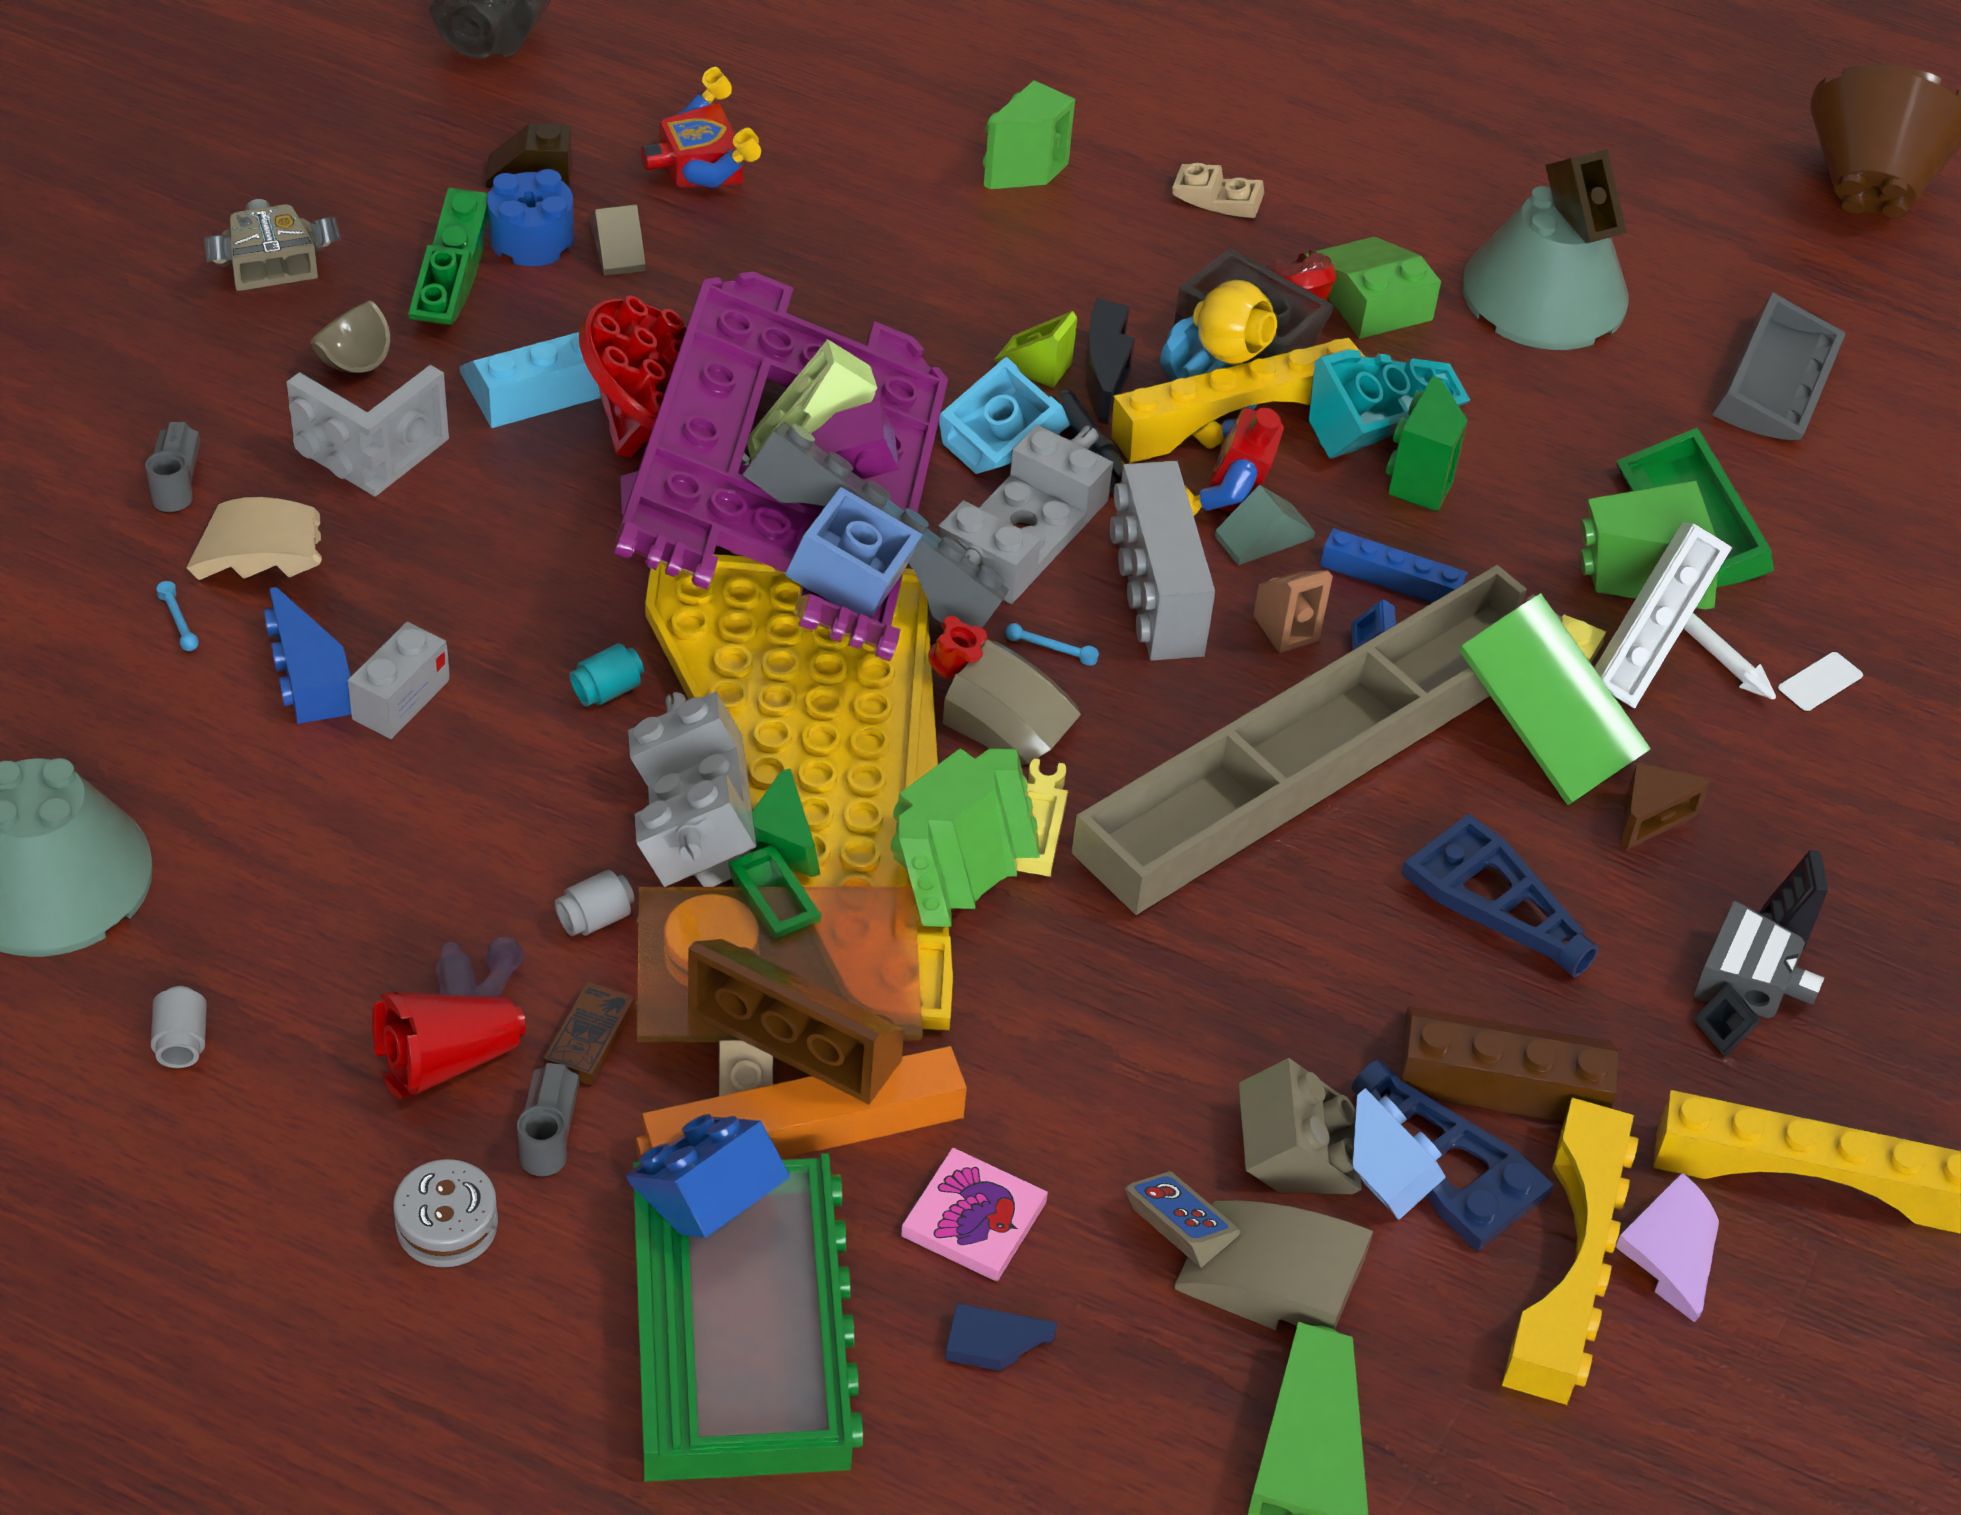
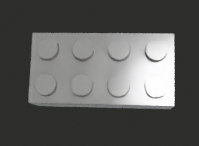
M1178 461L1124 464L1122 481L1115 484L1114 487L1117 516H1111L1110 536L1112 543H1119L1120 546L1118 553L1119 570L1121 576H1128L1127 599L1130 609H1136L1138 613L1136 617L1138 641L1146 643L1150 661L1205 657L1215 588Z

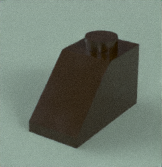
M552 123L526 125L489 154L486 188L493 187V180L499 174L538 173L545 169L557 171L561 175V181L570 188L572 170L571 125H555Z
M1608 149L1545 165L1555 208L1586 244L1627 233Z

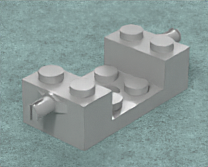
M1036 425L1013 449L1011 474L979 508L963 500L938 526V537L941 539L943 537L953 539L965 549L966 558L978 567L986 565L992 568L1003 578V585L1009 589L1003 599L1004 601L1013 604L1108 501L1113 462L1088 450L1099 439L1097 431L1094 428L1090 430V426H1085L1074 439L1068 440ZM1026 523L1031 526H1026L1020 529L1014 526V524Z
M717 691L704 697H694L687 701L681 693L674 692L673 699L669 694L665 699L666 714L659 717L646 718L638 723L636 727L628 730L630 758L646 782L649 792V805L642 811L634 814L636 842L664 887L756 847L743 738Z

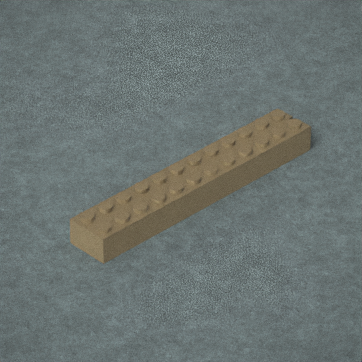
M1498 565L1492 567L1077 814L1072 854L1135 915L1141 913L1489 697L1490 694L1458 648L1523 605L1527 589ZM1533 594L1530 597H1528L1526 599V602L1534 598L1535 595ZM1555 613L1560 621L1563 622V618Z

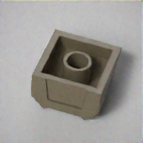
M986 640L985 645L981 648L983 656L980 661L968 663L959 674L955 675L945 697L943 724L990 749H1017L1021 765H1028L1034 758L1037 759L1050 751L1081 713L1072 699L1036 666L998 642Z

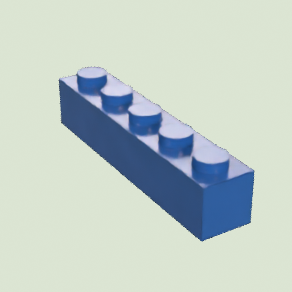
M1335 528L1332 529L1324 545L1320 564L1322 567L1431 603L1464 585L1468 573Z

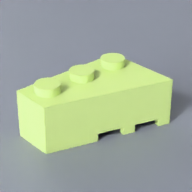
M827 339L750 433L747 447L751 462L772 432L783 422L790 426L797 424L808 432L813 433L836 412L870 403L877 390L870 365Z

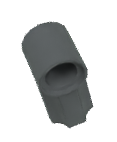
M169 422L168 427L160 430L154 454L145 462L151 501L154 507L161 511L175 512L185 509L193 500L191 481L201 442L199 431L191 429L186 422Z
M546 1063L543 1068L534 1070L525 1110L517 1121L519 1162L522 1168L532 1175L550 1176L559 1172L567 1161V1139L580 1079L578 1074L571 1072L563 1064Z

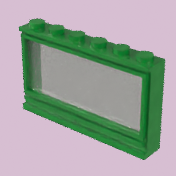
M821 1153V1158L782 1160L791 1177L707 1238L680 1235L634 1189L644 1482L851 1470L853 1448L863 1447V1427L861 1412L851 1413L850 1397H858L859 1393L857 1363H847L845 1348H854L853 1314L842 1313L841 1300H850V1274L848 1266H838L837 1253H846L845 1220H835L834 1207H842L841 1174L831 1175L829 1153ZM633 1162V1170L641 1165V1163Z

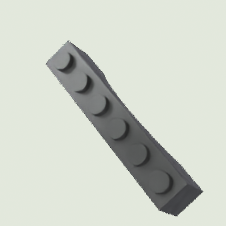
M783 422L772 432L743 473L746 478L780 503H809L826 506L838 489L842 487L923 534L908 563L914 569L926 593L932 616L941 623L947 616H955L962 623L972 627L979 626L982 628L1009 591L1003 585V578L995 570L986 565L978 567L965 557L966 551L960 544L948 537L941 539L927 528L929 524L920 514L911 509H905L904 511L889 500L891 495L885 488L871 480H868L867 483L851 472L853 467L845 458L834 452L827 454L815 445V438L803 427L797 424L790 426Z

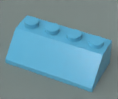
M579 332L495 354L459 366L461 376L491 428L601 398L600 387L583 360L579 346Z

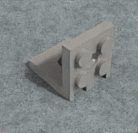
M432 365L426 367L369 412L357 407L300 372L287 381L295 449L302 456L315 460L330 469L337 477L345 478L374 497L449 439L444 372Z

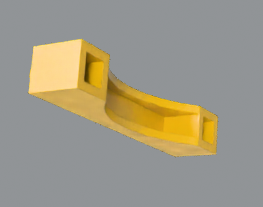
M1350 338L1337 339L1328 343L1296 349L1288 353L1256 359L1252 362L1216 369L1212 372L1180 378L1172 382L1115 395L1111 438L1129 463L1171 453L1187 437L1204 425L1229 412L1250 405L1279 401L1297 402L1310 406L1315 361L1320 357L1348 349L1360 350Z
M1670 1090L1657 1125L1653 1168L1679 1174L1684 1173L1685 1175L1702 1179L1750 1172L1793 1173L1819 1177L1849 1185L1871 1194L1899 1210L1915 1224L1961 1234V1151Z
M1575 1098L1571 1099L1562 1125L1552 1169L1565 1189L1574 1214L1577 1235L1575 1263L1564 1280L1544 1299L1522 1311L1511 1344L1502 1383L1504 1387L1567 1405L1574 1385L1584 1387L1586 1384L1593 1355L1583 1352L1586 1340L1594 1342L1602 1315V1309L1593 1307L1595 1295L1604 1297L1612 1265L1602 1263L1604 1252L1613 1253L1621 1222L1612 1220L1613 1210L1622 1211L1630 1183L1629 1179L1621 1177L1622 1168L1631 1169L1639 1138L1630 1136L1634 1117L1632 1114Z

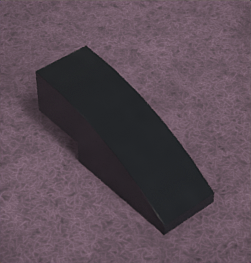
M1097 298L1090 320L1085 362L1086 386L1091 405L1099 423L1108 425L1113 413L1114 396L1121 394L1131 370L1135 337L1126 335L1130 306Z

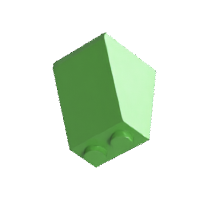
M1697 481L1588 499L1587 518L1580 520L1582 540L1586 547L1579 549V561L1583 575L1591 576L1595 592L1637 598L1683 522L1694 523L1716 537ZM1718 571L1696 608L1705 610L1715 608Z

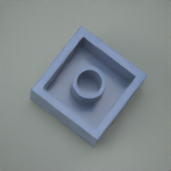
M840 487L804 534L785 576L840 607L843 606L852 612L863 614L871 619L903 574L923 534Z

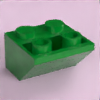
M1432 376L1424 392L1419 390L1415 392L1408 411L1410 417H1401L1396 427L1393 442L1398 443L1399 447L1398 450L1395 449L1390 457L1386 474L1392 476L1388 494L1438 512L1453 485L1468 419L1443 381Z

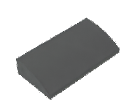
M1772 292L1756 315L1712 415L1729 424L1756 434L1800 441L1809 424L1846 333Z

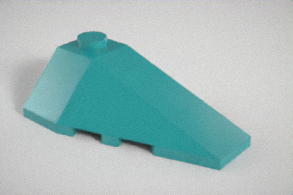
M1350 349L1326 355L1316 360L1309 422L1328 457L1331 459L1354 452L1394 435L1401 417H1410L1408 411L1417 390L1424 392L1432 376L1443 381L1459 407L1468 403L1470 398L1450 363L1415 358L1408 362L1392 361L1391 356L1386 354H1378L1374 358L1363 357L1360 351Z

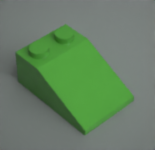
M1375 236L1302 254L1301 262L1307 270L1317 266L1325 268L1330 262L1334 265L1337 280L1328 298L1359 339L1432 321L1434 318L1441 280L1419 254Z

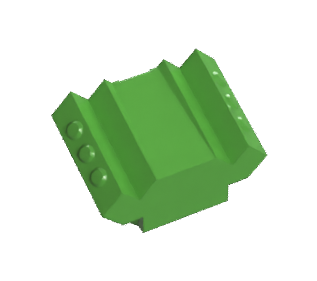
M960 748L899 793L898 802L893 811V817L897 820L896 834L891 842V850L894 853V859L908 870L923 926L952 927L951 908L976 909V900L1007 876L1017 877L1016 858H1040L1037 820L1033 816L1032 799L1028 796L1027 779L1023 775L1017 749H988L974 759Z

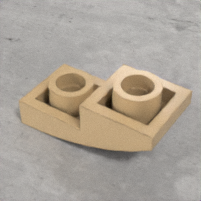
M1203 163L1182 164L1172 187L1174 196L1190 204L1213 212L1238 217L1255 218L1264 196L1263 180H1247L1245 178L1223 179L1221 165H1205Z

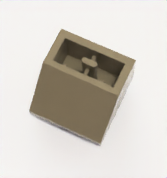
M1290 1058L1239 1082L1245 1167L1247 1172L1279 1193L1354 1194L1361 1191L1360 1177L1353 1168L1356 1111L1352 1102L1345 1095H1340L1322 1082L1313 1072H1308Z

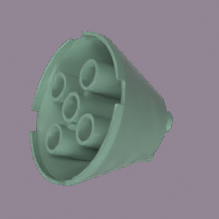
M1547 186L1534 188L1531 196L1471 256L1466 264L1462 279L1464 299L1477 318L1483 315L1488 321L1496 325L1495 333L1522 345L1540 349L1571 350L1594 345L1596 338L1608 332L1612 335L1617 331L1625 318L1629 303L1628 289L1612 237L1586 244L1555 208L1551 188Z
M34 758L17 762L1 761L0 952L27 957L54 956L77 951L105 939L106 930L117 924L125 916L131 919L144 902L149 891L153 874V861L150 846L144 832L133 818L75 772L72 763L66 759Z

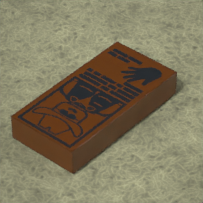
M587 981L544 1056V1066L546 1063L566 1065L567 1069L579 1075L580 1082L593 1085L635 1009V997Z

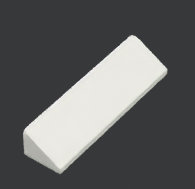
M1683 522L1594 668L1613 696L1633 708L1638 704L1732 548L1694 523Z

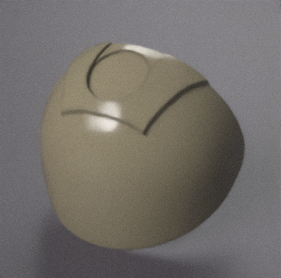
M366 301L342 314L324 327L310 340V344L319 359L329 367L347 373H363L378 367L387 356L390 347V330L383 313L372 301Z

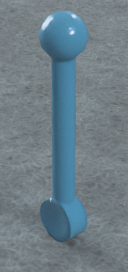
M163 581L156 587L158 598L165 600L182 636L180 638L181 648L185 651H193L198 647L199 639L195 634L190 633L175 600V584L171 581Z
M1017 623L1009 624L1005 629V636L1010 641L1021 639L1079 657L1080 662L1087 666L1095 665L1098 661L1099 652L1093 646L1078 648L1024 631Z

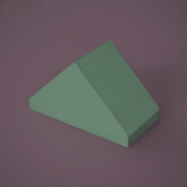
M1261 485L1238 506L1215 532V538L1238 566L1309 541L1315 537V531L1292 503Z

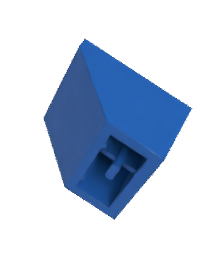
M710 1114L701 1115L688 1122L682 1128L684 1135L671 1144H660L645 1152L639 1158L641 1165L625 1175L630 1185L680 1235L700 1238L710 1236L791 1177L760 1120L737 1119L736 1116L727 1118L712 1117Z

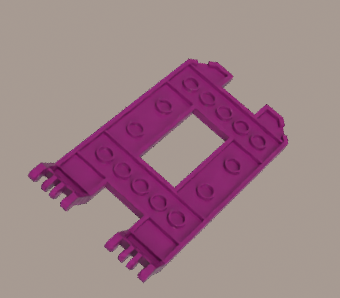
M751 271L739 273L736 280L723 282L719 277L704 279L613 544L616 546L614 554L626 559L632 557L633 553L645 557L646 566L654 570L661 563L667 566L665 574L672 577L678 576L680 571L692 576L691 581L693 585L707 590L718 561V557L713 556L716 545L730 550L734 554L742 555L773 567L780 572H787L804 534L826 506L821 507L809 503H780L744 475L739 474L738 471L766 378L788 388L827 339L870 365L877 385V390L871 402L881 400L895 431L899 469L863 479V481L867 483L868 480H871L881 485L891 495L889 500L902 510L911 509L918 512L948 378L939 367L931 368L922 358L924 349L914 337L874 321L864 345L786 313L793 287ZM903 574L871 619L863 614L852 612L843 606H837L802 586L800 587L793 616L800 618L799 627L813 631V629L816 630L817 626H821L830 630V639L840 642L844 635L849 637L848 646L858 649L862 647L863 643L875 648L874 653L876 657L890 661L895 652L901 630L891 626Z

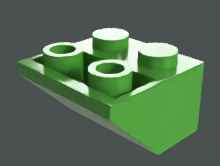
M1033 80L1021 92L1015 93L1004 108L999 112L993 113L985 128L988 138L987 151L983 158V167L985 168L984 186L989 189L1047 185L1069 163L1075 99Z

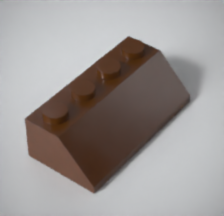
M724 939L694 941L688 948L689 1014L870 1105L902 1061L904 1029L897 1026L888 1017L875 1015L851 1003L845 996L837 992H829L805 980L799 973L789 969H782L760 958L753 950L746 947H738Z
M1408 1006L1399 1079L1432 1100L1564 1122L1572 1098L1612 1108L1617 1094L1619 1051L1611 1041Z

